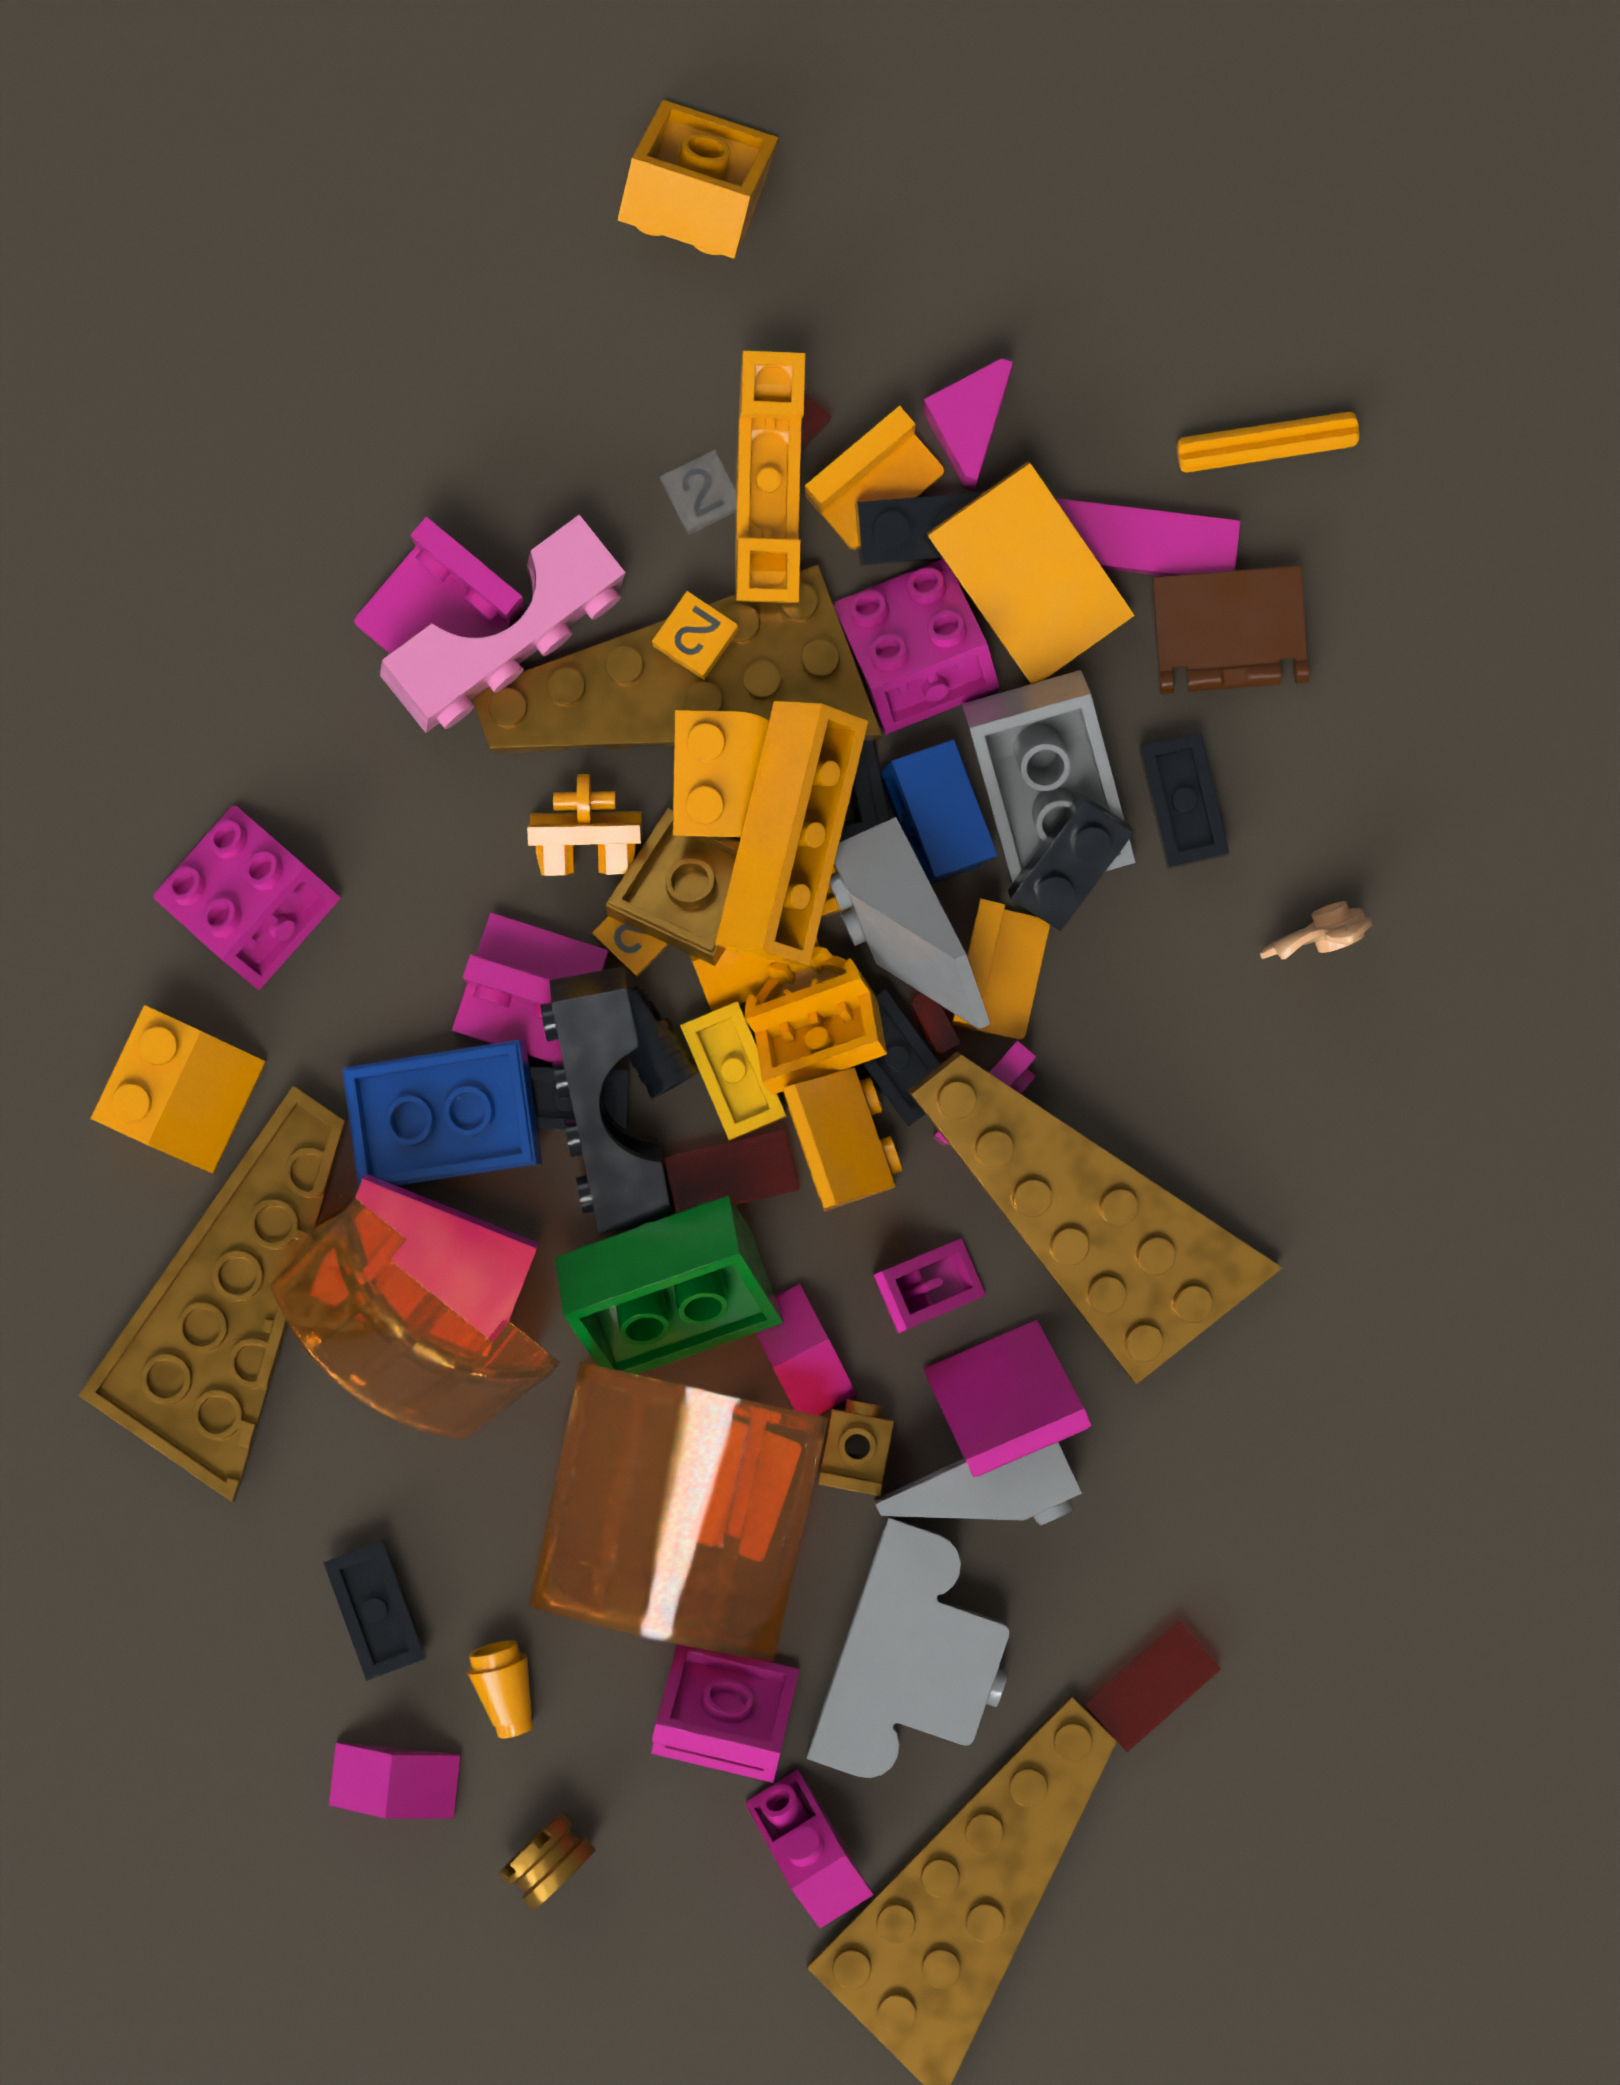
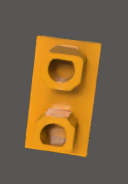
M577 774V792H553L554 811L577 810V812L530 814V825L527 827L528 846H536V856L541 875L543 876L574 873V845L598 844L599 873L606 875L626 874L634 861L636 844H641L642 811L592 812V810H616L615 791L592 792L590 774Z

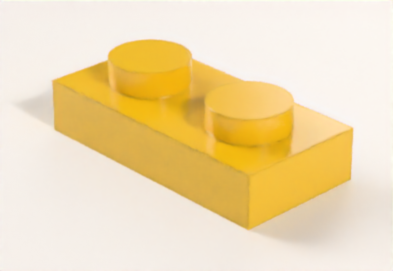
M738 1001L680 1025L729 1141L786 1117L778 1095H771L762 1082L757 1046Z

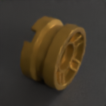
M562 1812L539 1831L498 1873L508 1886L516 1884L524 1892L522 1901L532 1911L537 1909L556 1892L596 1851V1848L586 1837L578 1839L570 1831L572 1822Z

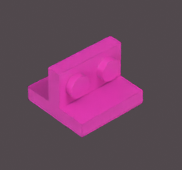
M490 912L476 956L470 954L462 977L467 985L452 1031L489 1044L526 1040L528 1056L551 1064L552 1062L562 1061L563 1057L559 1040L547 1042L540 1004L551 1002L550 980L604 970L609 950Z
M678 1640L654 1728L651 1754L773 1783L800 1669Z

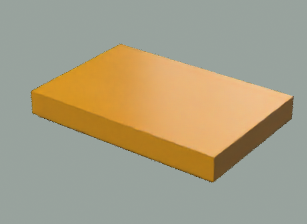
M1029 462L1023 464L926 533L1030 684L1045 680L1135 616Z

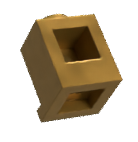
M847 1399L845 1411L832 1409L818 1480L819 1485L876 1496L881 1495L894 1424L893 1420L882 1418L884 1406ZM854 1434L865 1436L870 1444L869 1452L860 1459L850 1457L845 1451L846 1440Z

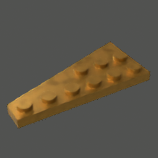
M958 1052L908 1090L937 1130L1136 1385L1282 1269L1281 1266Z
M1071 1695L807 1964V1969L923 2085H951L1117 1741Z

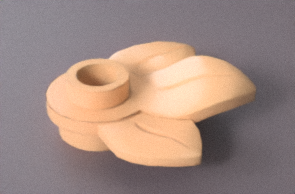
M1346 901L1336 902L1314 911L1311 914L1313 923L1306 928L1290 933L1268 944L1262 950L1260 956L1264 959L1277 954L1283 960L1288 958L1302 945L1314 942L1319 953L1335 951L1362 939L1365 936L1364 932L1373 923L1371 918L1365 917L1362 908L1349 909Z

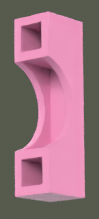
M580 515L530 550L527 571L531 582L532 601L524 615L514 625L492 636L468 638L451 634L431 623L382 660L380 676L425 733L439 723L444 729H448L458 723L474 708L470 701L488 687L494 693L502 690L523 672L524 669L520 666L521 662L537 650L543 656L552 653L571 637L572 632L568 627L586 614L592 620L597 619L620 600L621 596L617 591L621 588L626 572Z

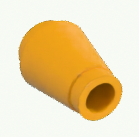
M498 1641L470 1652L468 1656L471 1667L466 1672L492 1725L496 1729L498 1738H511L532 1730L534 1724L531 1717L532 1707L528 1659L526 1653L519 1651L517 1641Z

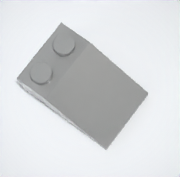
M1081 670L962 704L1012 884L1080 793L1125 821L1091 692ZM1130 839L1106 871L1136 863Z
M892 818L839 842L834 862L836 872L831 874L829 887L841 910L839 912L854 946L866 942L878 966L976 1028L981 1029L990 1025L967 955L897 818Z
M1059 1442L974 1478L963 1458L875 1499L874 1502L881 1516L1026 1520L1034 1517L1036 1523H1039L1040 1526L1073 1511L1074 1508L1070 1499L1082 1494Z

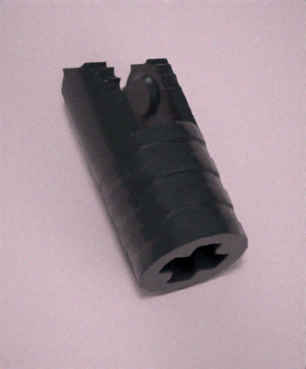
M635 986V988L629 987L639 1046L628 1053L629 1061L633 1068H636L641 1082L647 1087L651 1099H654L699 1073V1070L689 1058L691 1056L681 1044V1039L673 1030V1025L669 1018L663 1019L653 1001L648 999L649 994H645V989L641 990L639 986Z

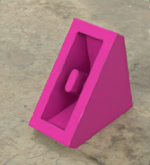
M1001 358L924 399L922 412L963 488L972 491L976 490L1013 366L1012 361Z
M962 1238L873 1275L897 1333L986 1295Z
M798 1284L776 1296L782 1313L783 1323L755 1334L801 1423L856 1396L857 1393L801 1284Z
M336 1742L329 1806L385 1819H454L461 1754Z

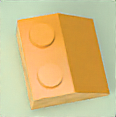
M662 100L631 159L618 221L633 225L648 235H663L694 245L696 249L706 254L724 255L735 259L749 230L779 137Z
M144 1005L90 1119L211 1174H215L267 1062Z
M855 1067L783 1088L784 1097L824 1212L895 1188L892 1175L902 1172V1167L891 1136L882 1139L878 1137L872 1116L881 1113L882 1109L871 1077L859 1080Z

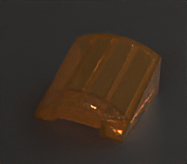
M342 1195L269 1284L292 1332L311 1358L333 1381L363 1404L394 1421L428 1433L465 1440L551 1375L560 1362L511 1322L503 1319L490 1337L487 1338L393 1263L390 1259L406 1241V1238L356 1198Z
M580 1362L530 1607L647 1638L774 1662L829 1416L814 1415L597 1366L591 1362Z

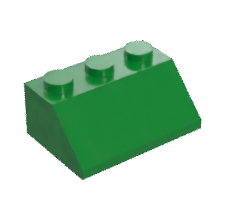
M729 1195L714 1201L701 1203L686 1211L655 1222L642 1224L635 1229L595 1243L583 1245L576 1250L554 1257L563 1316L609 1383L783 1323L780 1307L753 1234Z

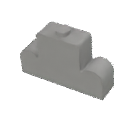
M887 1516L807 1751L808 1760L857 1777H877L892 1768L898 1757L900 1744L894 1724L899 1723L967 1746L975 1739L986 1704L997 1708L1008 1677V1671L999 1669V1665L1009 1638V1629L1000 1620L937 1599L939 1594H944L954 1586L960 1575L961 1561L959 1554L948 1538L926 1528Z

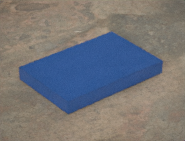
M514 1040L342 1068L358 1189L362 1178L366 1174L396 1186L543 1164L526 1040Z

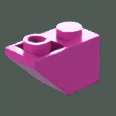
M798 1769L745 1802L791 1890L819 1928L824 1927L873 1895L851 1853Z

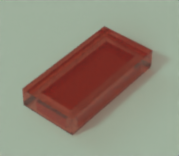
M785 1129L664 1157L676 1214L694 1208L701 1203L714 1201L728 1195L735 1205L799 1191Z
M1177 1621L1085 1702V1705L1123 1749L1128 1752L1217 1674L1221 1668L1181 1622Z

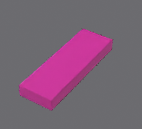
M1056 499L1098 563L1105 570L1154 576L1235 570L1240 520Z

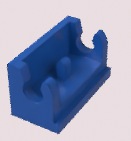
M955 740L892 760L880 771L882 784L894 816L897 818L931 885L981 866V863L998 856Z

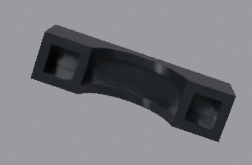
M625 967L550 980L551 1002L540 1004L547 1042L559 1040L563 1057L562 1061L552 1062L559 1100L571 1098L575 1118L564 1120L571 1157L583 1155L587 1175L576 1177L582 1213H595L599 1233L636 1227L672 1216L670 1194L659 1139L638 1135L625 1130L611 1118L600 1100L603 1082L611 1068L622 1057L639 1047Z

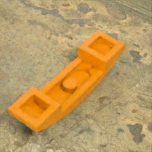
M742 352L736 477V601L799 603L801 540L798 539L805 353Z

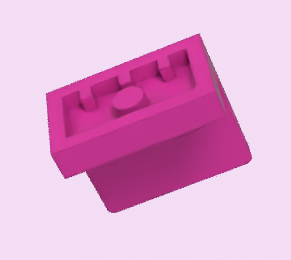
M426 516L410 535L415 548L358 613L354 623L361 631L391 654L431 623L457 636L482 638L498 634L511 627L527 607L522 595Z
M944 559L834 603L833 606L841 627L865 677L877 717L885 735L1000 689L985 637L955 575Z
M237 806L229 808L154 893V899L257 990H260L341 899L338 894Z

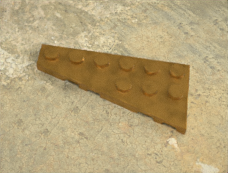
M818 565L800 571L799 603L736 601V595L708 604L738 624L739 631L705 680L652 645V640L666 622L664 620L523 671L502 690L494 693L488 687L472 699L492 753L567 751L568 748L585 747L631 749V746L645 745L675 747V710L739 711L756 714L769 720L774 701L822 703L867 720L868 725L864 740H882V734Z
M295 1086L288 1092L78 1395L231 1502H235L347 1124L341 1117Z

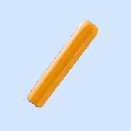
M1349 411L1182 437L1177 443V457L1181 471L1187 473L1354 447L1359 441L1360 432L1355 413Z

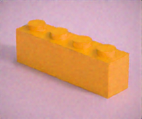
M774 701L715 945L760 960L810 966L867 730V720L822 703Z

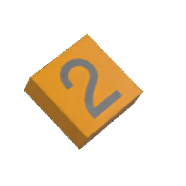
M686 591L652 640V645L705 680L739 631V625Z
M610 916L592 932L636 977L669 945Z

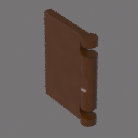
M1302 565L1152 577L1158 678L1161 695L1173 694L1174 678L1172 668L1186 667L1188 692L1281 685L1280 659L1294 658L1293 674L1295 683L1309 682Z

